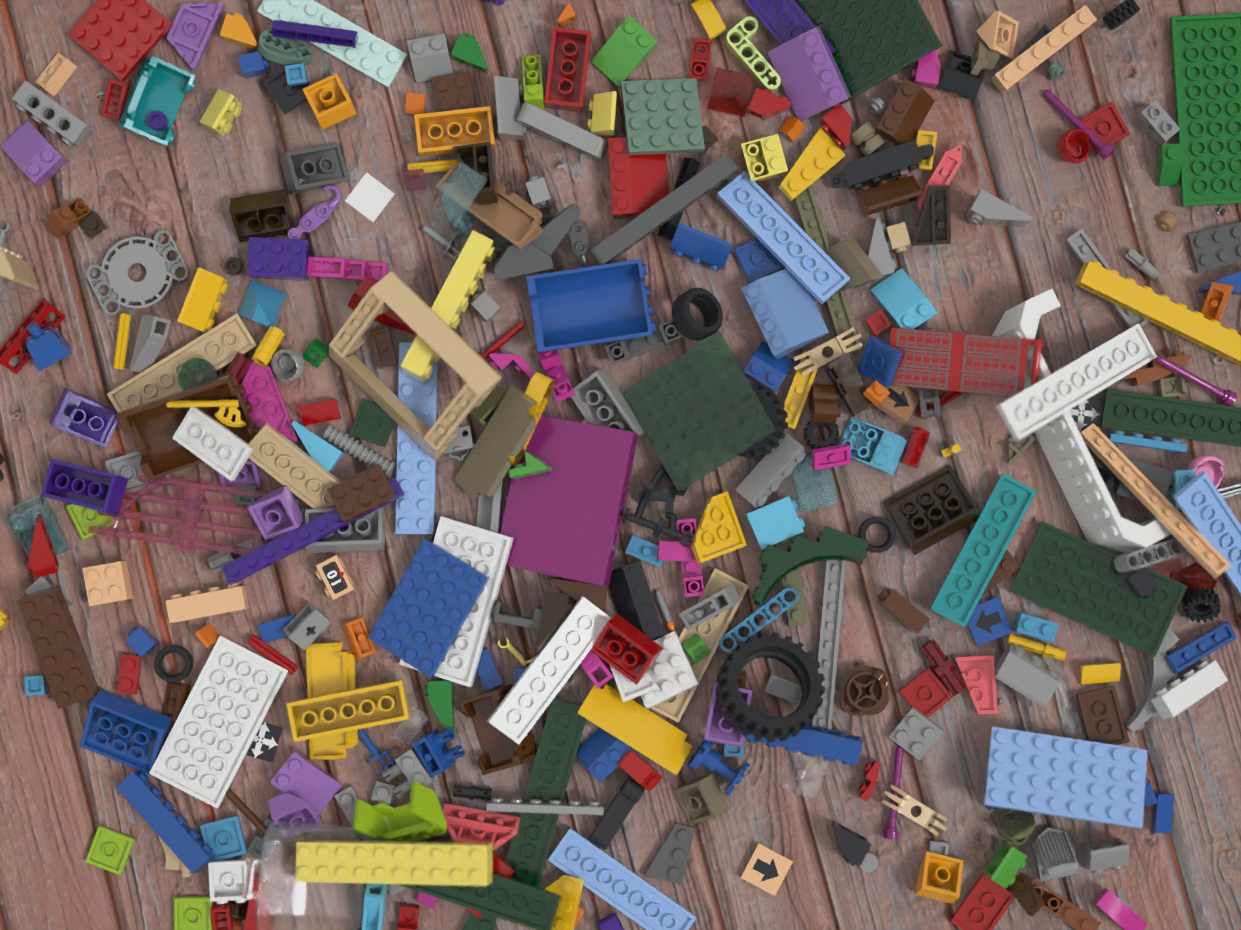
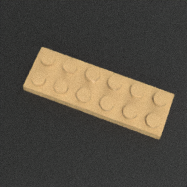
M266 423L248 443L254 448L248 458L283 486L287 485L292 493L313 509L336 508L327 489L342 481L270 424Z

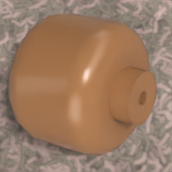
M1169 211L1162 212L1156 219V223L1159 225L1158 228L1161 231L1167 232L1172 231L1178 222L1176 215Z

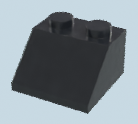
M950 50L938 88L946 92L959 94L963 98L975 100L983 81L985 69H981L978 76L971 74L972 57Z
M832 821L833 832L844 861L853 866L855 863L861 866L871 847V843L867 838Z

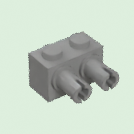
M413 747L397 757L395 765L382 772L383 777L390 774L385 779L388 783L401 774L406 776L407 780L393 788L394 793L401 791L396 795L398 799H401V797L411 791L413 781L427 786L435 779L434 776L430 778Z

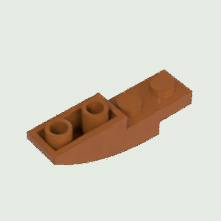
M1184 352L1172 353L1173 357L1166 358L1182 367L1191 359V354L1184 355ZM1165 354L1157 355V357L1162 356L1166 358ZM1156 357L1148 362V366L1143 365L1118 381L1131 379L1132 386H1137L1159 380L1170 375L1173 371L1157 363Z
M1033 878L1031 884L1045 902L1042 906L1044 909L1076 930L1098 929L1101 922Z

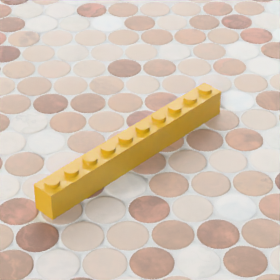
M1092 260L1083 264L1074 283L1075 285L1241 366V335L1238 334L1237 330L1232 328L1226 329L1221 326L1220 322L1213 319L1208 320L1204 318V314L1198 311L1192 312L1187 309L1186 305L1178 302L1174 303L1170 301L1168 296L1154 293L1150 287H1141L1136 284L1135 280L1128 277L1123 278L1119 276V272L1113 269L1107 270L1097 261Z

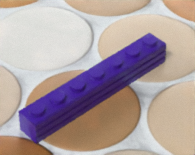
M274 20L272 26L273 37L356 48L358 33L353 30Z

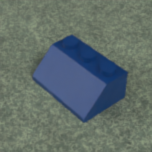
M679 223L670 250L677 257H689L691 262L701 265L702 262L707 264L709 269L718 272L719 269L723 271L733 244Z
M599 728L578 748L576 755L601 783L619 766L618 762L630 749L633 751L635 749L602 728Z

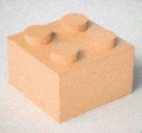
M127 561L82 568L89 606L133 599Z

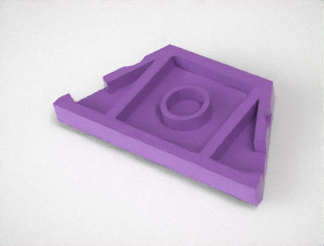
M206 2L197 4L182 3L173 22L174 25L167 35L168 41L194 71H196L225 7L223 2L209 4Z

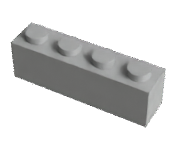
M785 433L784 439L779 440L778 443L780 445L777 448H772V452L765 455L735 489L755 509H758L767 501L768 496L778 489L783 479L788 477L792 473L793 468L805 458L807 453L805 448L787 433Z

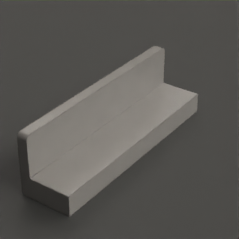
M503 480L494 495L490 497L486 495L483 497L482 495L479 496L476 527L496 533L499 532Z

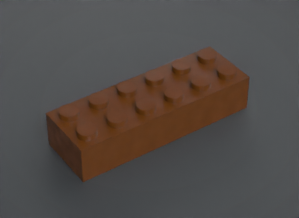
M60 584L22 596L17 603L57 708L60 709L94 698L98 694L99 688Z

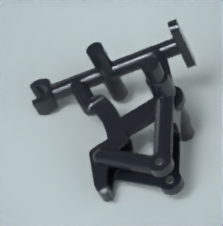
M664 459L651 481L639 492V504L635 514L629 513L630 509L626 508L622 522L625 523L626 520L653 530L652 535L654 537H658L662 533L680 540V544L683 547H689L690 542L685 541L684 538L692 539L693 533L685 531L683 534L676 531L677 515L674 514L673 506L676 495H685L692 477L691 473L688 472L686 478L682 480L671 465V460ZM664 475L674 485L670 486L668 492L655 491ZM650 500L666 502L665 516L669 519V528L664 526L665 522L662 519L655 523L642 518L645 507Z

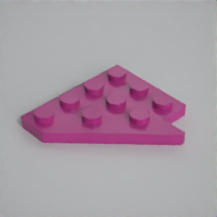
M253 361L242 384L246 391V395H244L246 401L250 400L253 407L251 414L254 424L258 426L260 431L268 423L285 437L298 442V436L292 425V420L272 368L269 366H259Z

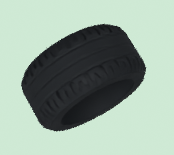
M692 288L675 299L671 309L672 320L677 330L687 339L694 341L704 340L715 334L721 327L723 312L720 303L708 290ZM690 302L698 306L702 311L705 320L704 326L698 324L692 317Z

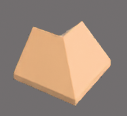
M995 11L976 32L991 50L1010 60L1014 59L1019 22L1000 11Z

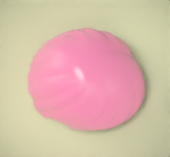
M1208 454L1197 456L1189 463L1187 470H1195V476L1201 471L1205 472L1216 489L1219 487L1225 473L1223 462L1216 456Z

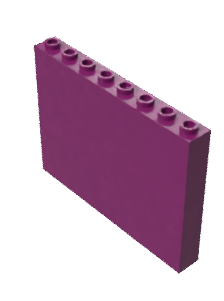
M541 415L525 451L531 452L551 466L552 471L518 479L510 478L509 476L510 487L509 492L505 495L506 507L501 515L502 527L498 532L514 538L506 566L601 586H609L639 434ZM525 453L518 464H526Z

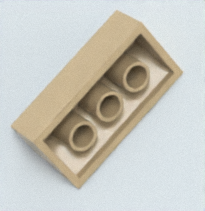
M0 246V276L38 290V283L29 263L22 260L23 256Z

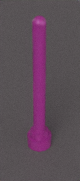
M1050 90L1044 91L1043 95L1077 129L1085 130L1089 133V140L1098 148V155L1103 160L1114 152L1115 148L1111 144L1103 143Z
M1162 356L1157 357V363L1218 396L1222 404L1231 406L1237 398L1235 392L1229 389L1221 390Z
M901 746L896 748L892 785L899 789L904 752ZM892 789L891 794L899 797V793ZM891 799L890 803L898 807V803ZM892 808L889 811L888 826H886V830H883V838L898 840L899 832L896 827L897 811Z

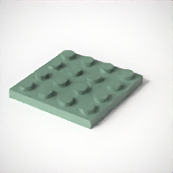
M696 78L621 81L620 88L628 155L704 152L705 146Z

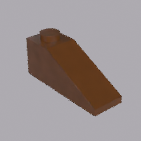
M550 578V583L578 601L583 596L600 610L601 608L605 609L608 586Z

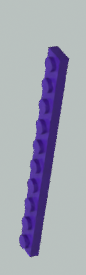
M395 477L388 480L397 497L396 499L346 524L343 523L337 509L334 508L301 525L299 528L222 566L221 569L229 585L231 586L403 497L404 492Z

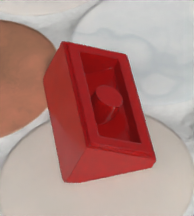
M337 399L298 407L303 426L341 419Z

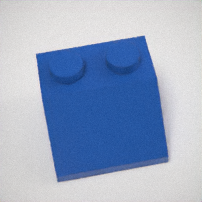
M762 341L742 374L775 393L793 365L794 360L786 355L777 359L773 356L769 345Z

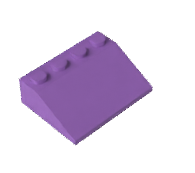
M819 26L767 52L777 74L780 76L789 101L792 102V108L800 121L851 97Z

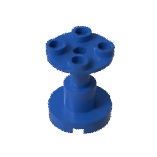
M703 740L696 753L689 760L687 767L694 771L699 765H702L710 772L715 770L729 780L723 793L729 796L735 788L733 785L741 782L745 776L743 773L750 764L744 761L737 770H734L721 760L722 756L711 749L714 742Z

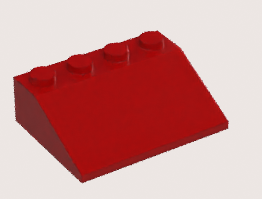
M626 137L608 138L613 218L637 217L669 194L666 154L628 155Z

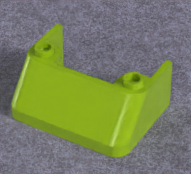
M413 781L409 804L393 808L386 802H379L377 805L371 806L361 799H356L353 829L375 841L377 836L394 841H421L445 834L447 832V821L437 794L432 789Z

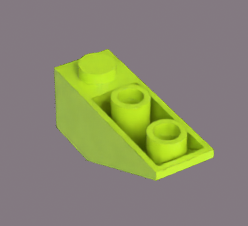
M541 55L522 56L524 102L545 111Z

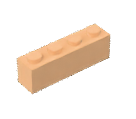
M235 583L231 586L227 585L228 589L223 590L220 589V586L208 588V593H202L201 590L190 592V596L183 597L182 594L172 595L171 600H166L169 623L247 609L249 604L245 586H239V583Z

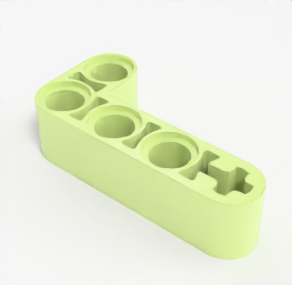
M746 17L727 33L726 46L761 87L775 93L780 86V76L749 41L757 32L758 22L754 17ZM746 24L753 25L754 29L752 31H747L744 28V26ZM737 36L740 41L732 43L729 38ZM748 50L752 56L746 58L742 55V52ZM762 65L764 71L757 72L754 67ZM768 81H775L774 85H768Z

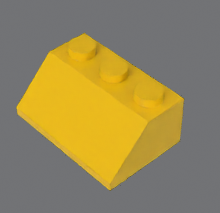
M198 267L177 322L204 333L211 330L215 322L213 319L214 315L221 308V297L228 290V280Z

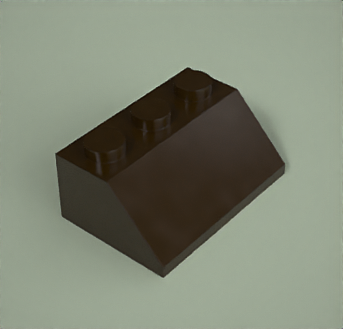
M287 189L230 198V215L239 242L249 241V237L268 238L286 235L291 228H295L292 205Z

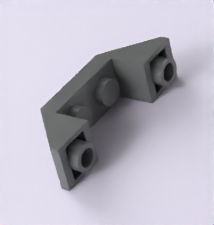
M673 320L658 325L656 332H652L653 335L631 338L624 341L620 340L605 346L611 364H616L663 347L682 338L683 335L677 330Z

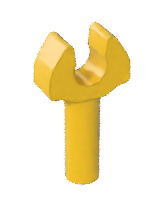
M957 443L941 450V454L945 458L961 451V448Z

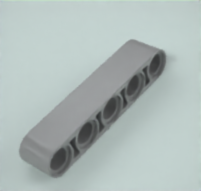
M523 103L516 120L518 123L597 160H601L608 141L528 103Z
M1174 537L1150 545L1147 548L1116 557L1115 567L1119 572L1125 573L1189 551Z

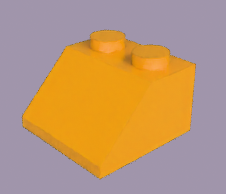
M337 73L302 89L322 130L357 114Z
M926 851L917 876L915 895L953 904L960 897L964 860Z

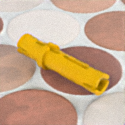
M1012 633L1009 634L1007 639V645H1010V643L1019 645L1026 651L1040 654L1044 658H1054L1063 662L1066 656L1065 649L1051 646L1050 643H1040Z

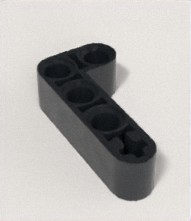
M628 776L589 840L606 850L634 804L643 795L645 788Z

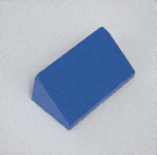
M297 614L257 625L263 641L267 643L287 637L283 629Z
M1154 792L1158 803L1153 804L1151 831L1154 833H1171L1174 794Z

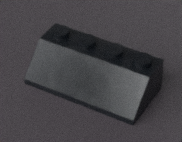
M641 561L613 569L609 589L617 614L651 639L665 635Z

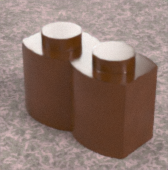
M812 384L810 392L812 422L836 423L837 417H840L841 406L837 405V402H839V391H836L835 385Z

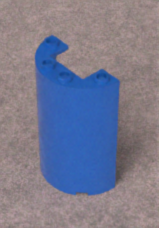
M641 259L526 276L537 352L653 335L652 332H656L655 322L650 320V316H653L652 306L647 304V298L650 297L649 287L644 285V276L647 275L646 264H642Z

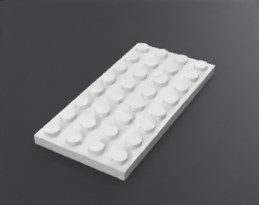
M440 516L433 543L490 577L435 674L437 677L472 687L492 617V606L495 605L514 538ZM400 659L399 665L418 670Z
M220 635L149 774L218 809L288 674V670Z

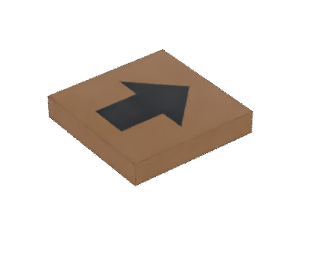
M891 385L890 387H885L891 393L878 408L905 425L920 400L919 395L904 386Z

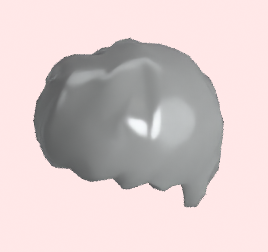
M281 349L274 354L271 360L272 371L276 374L279 381L282 382L298 380L305 371V359L299 351L293 349Z

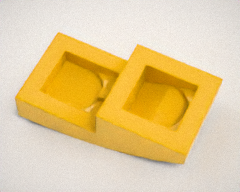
M698 0L691 4L710 40L727 31L711 0Z

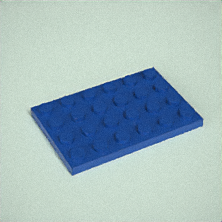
M424 538L368 638L425 675L433 678L490 577L427 538Z

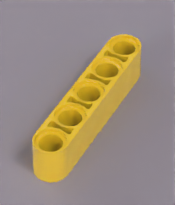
M539 372L533 375L525 391L526 395L538 402L536 406L531 407L528 411L535 416L536 426L552 393L551 386L555 385L554 379ZM534 430L520 453L515 457L510 456L508 459L512 465L515 466L520 462Z

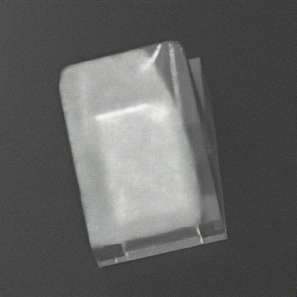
M416 706L410 712L411 718L404 720L391 736L405 748L410 745L430 719Z

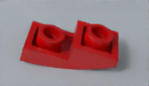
M693 37L688 77L707 80L712 40Z
M875 759L865 765L863 775L868 781H864L858 789L860 792L858 796L866 802L870 798L878 779L879 763Z

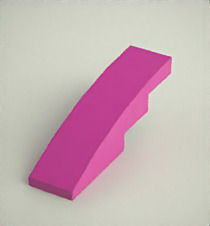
M308 257L307 276L363 281L366 276L371 275L380 281L388 274L387 263L347 260L343 258Z

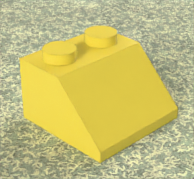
M617 92L594 94L593 100H590L589 112H592V119H588V130L592 134L599 137L614 138Z

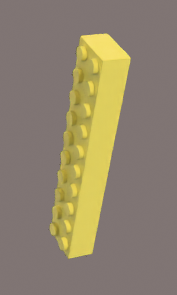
M306 839L296 842V882L488 886L493 883V843Z

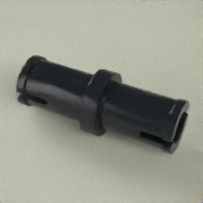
M475 785L453 786V790L461 792L453 791L452 797L491 801V795L483 793L492 794V788L475 787Z

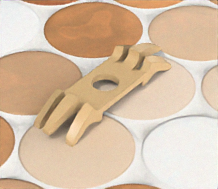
M852 327L812 350L794 357V361L808 355L810 357L795 366L794 370L813 363L814 366L801 373L802 376H805L845 353L863 346L862 343H858L847 349L845 347L862 337L861 334L842 341L843 337L855 330ZM824 347L832 348L833 355L826 358L822 355Z
M892 784L890 788L903 796L902 799L884 791L883 794L899 805L897 807L885 800H882L881 803L908 817L935 836H938L939 833L928 826L929 823L944 831L947 830L943 824L932 818L934 815L946 821L947 818L915 800ZM917 805L920 807L921 813L919 816L914 817L911 815V808Z

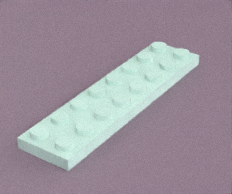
M263 0L257 10L258 14L272 22L274 20L357 31L358 41L356 48L307 42L387 88H390L408 57L403 51L314 0Z

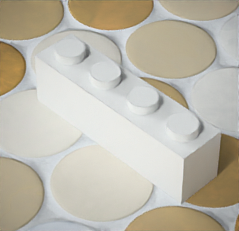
M1205 660L1196 665L1198 669L1187 671L1183 674V679L1180 680L1178 678L1169 683L1171 687L1168 689L1165 687L1156 692L1157 696L1151 699L1162 720L1175 717L1228 681L1216 660L1209 663Z

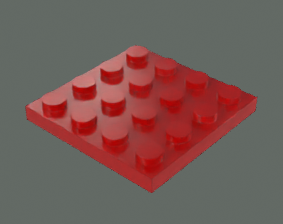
M97 0L67 35L125 82L174 24L145 0Z

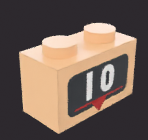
M335 555L316 565L318 570L315 572L319 580L324 581L326 585L324 590L329 598L332 597L335 600L356 589L340 555Z

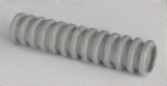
M332 424L327 427L323 434L324 440L328 439L329 443L333 442L334 446L337 445L344 452H349V455H354L355 459L359 458L360 462L364 461L365 465L369 464L370 468L380 464L386 477L391 474L395 467V462L391 463L390 459H385V456H380V453H375V450H370V447H365V444H360L358 440L355 441L354 437L350 438L349 434L345 435L344 431H339V428H334Z

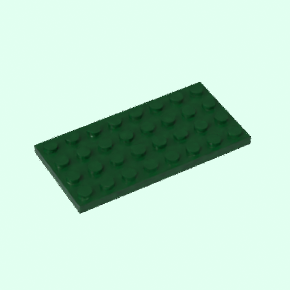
M1042 521L1010 592L1155 657L1187 586L1145 567L1158 587L1154 589L1156 593L1146 599L1145 596L1139 598L1126 578L1140 569L1121 573L1115 567V559L1119 555Z

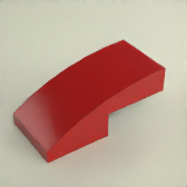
M401 903L397 930H417L420 905Z

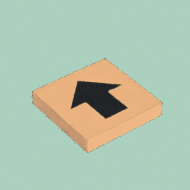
M758 843L740 877L775 896L793 861Z

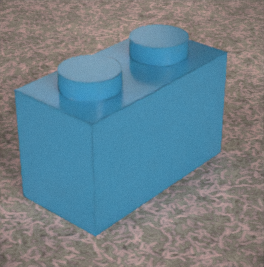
M1017 612L1012 631L1054 642L1059 624Z

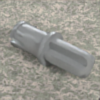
M1133 248L1129 249L1125 254V257L1137 267V270H1141L1152 281L1160 274L1161 271L1148 262V258L1145 259Z

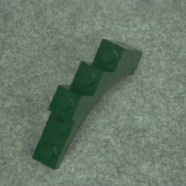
M825 526L824 531L819 532L816 542L797 535L795 541L791 540L788 551L768 544L766 550L763 549L759 557L761 567L764 569L759 578L761 580L760 586L755 587L752 595L754 605L762 607L768 594L777 583L789 573L802 566L827 560L849 561L862 565L869 548V541Z

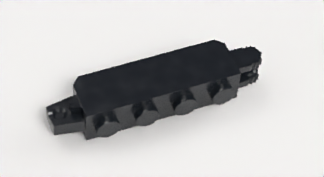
M910 141L847 162L843 166V171L830 177L834 189L848 187L849 189L858 190L863 188L866 183L876 184L883 181L882 178L890 176V178L901 175L902 171H915L920 168L919 165H922V160L934 155V147L932 144L918 147L917 143Z

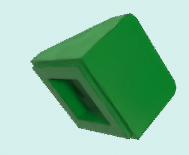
M315 339L308 346L303 358L316 368H319L329 354V347Z

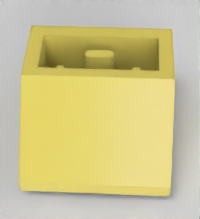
M218 89L200 123L224 137L225 133L228 134L230 132L233 119L237 118L241 113L242 104L234 95Z
M778 134L741 144L751 181L770 180L787 175L788 168Z

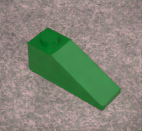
M446 679L429 680L428 685H425V696H428V701L444 730L451 728L453 731L449 734L455 733L453 682Z

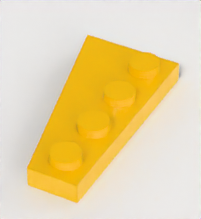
M820 127L778 188L792 201L846 155Z

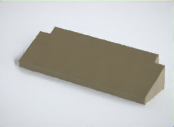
M511 385L454 479L472 499L481 495L482 497L494 495L511 467V461L508 459L510 456L515 457L520 453L536 427L535 416L528 411L531 407L536 406L538 402L514 385Z

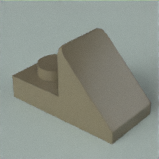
M982 38L979 39L972 52L970 73L978 76L981 69L993 70L1000 58V55L996 51L991 50Z

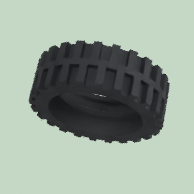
M766 632L760 633L758 638L752 635L745 642L741 641L722 664L721 671L716 680L719 683L716 688V695H720L717 703L719 708L724 707L725 709L723 713L724 718L728 719L730 717L733 721L731 726L734 729L737 727L744 730L742 735L747 737L749 734L755 736L754 740L759 742L762 738H767V743H773L778 738L781 742L787 740L789 736H796L816 716L824 700L821 698L825 693V686H821L824 674H819L820 664L818 661L814 662L811 658L814 654L810 650L808 652L803 650L804 644L800 641L798 644L791 642L792 637L788 635L785 639L779 638L780 633H773L771 637H767ZM756 658H772L784 663L794 672L801 685L802 696L798 707L791 714L782 718H771L757 713L748 706L742 698L738 687L740 672L748 662Z

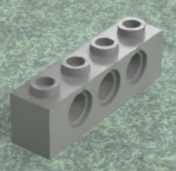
M26 80L12 97L17 102L16 107L24 113L27 110L31 112V118L38 123L45 122L48 125L46 129L55 135L57 132L63 136L61 140L70 146L75 144L79 147L92 130V128ZM39 100V105L33 108V102ZM54 111V117L48 119V114ZM69 122V128L67 130H63V125Z

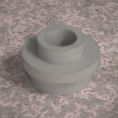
M872 98L868 102L869 110L872 114L881 116L884 113L886 105L881 98Z

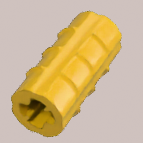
M273 326L268 328L251 358L254 363L267 367L285 336L282 330Z

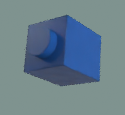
M259 51L238 55L241 72L245 78L268 74L269 61Z
M144 626L134 627L127 634L129 637L125 640L140 657L147 656L159 644V641Z

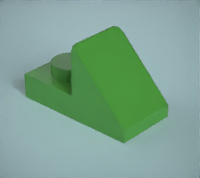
M524 451L526 464L515 465V469L509 470L510 478L518 479L550 472L552 467L531 452Z

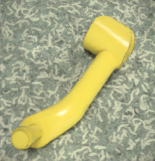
M506 637L507 645L505 646L501 645L500 640H498L499 647L507 648L524 667H527V664L534 660L532 658L525 661L522 654L510 644L508 637Z

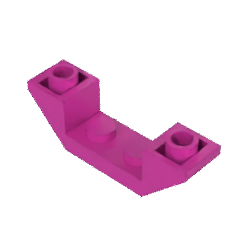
M557 350L537 352L546 376L555 380V385L551 386L556 401L558 402L575 395Z
M491 353L489 355L492 359L490 363L496 370L500 368L504 371L515 362L514 367L520 374L524 372L529 377L527 379L528 383H530L531 378L535 374L533 369L519 354Z
M696 519L677 520V531L683 534L685 531L692 532V539L684 538L685 541L692 542L697 530ZM681 561L685 597L705 595L700 563L697 564L696 561Z

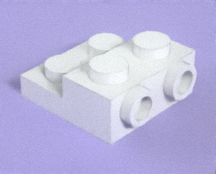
M248 859L208 862L210 902L216 901L217 904H225L230 900H235L236 903H244L249 900L251 877H249Z

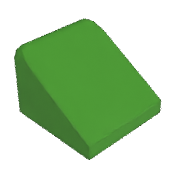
M697 633L682 644L695 663L711 653Z

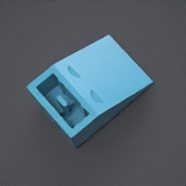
M851 417L839 445L848 443L851 446V459L893 477L908 441L900 435Z

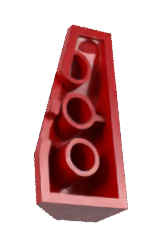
M371 275L366 276L355 290L347 306L355 310L370 288L379 281ZM390 307L385 313L377 315L373 320L417 335Z

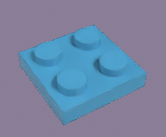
M239 815L200 825L203 841L211 846L213 849L212 853L215 855L210 861H220L248 853Z

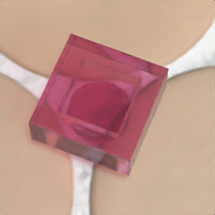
M424 168L404 170L407 191L426 189Z

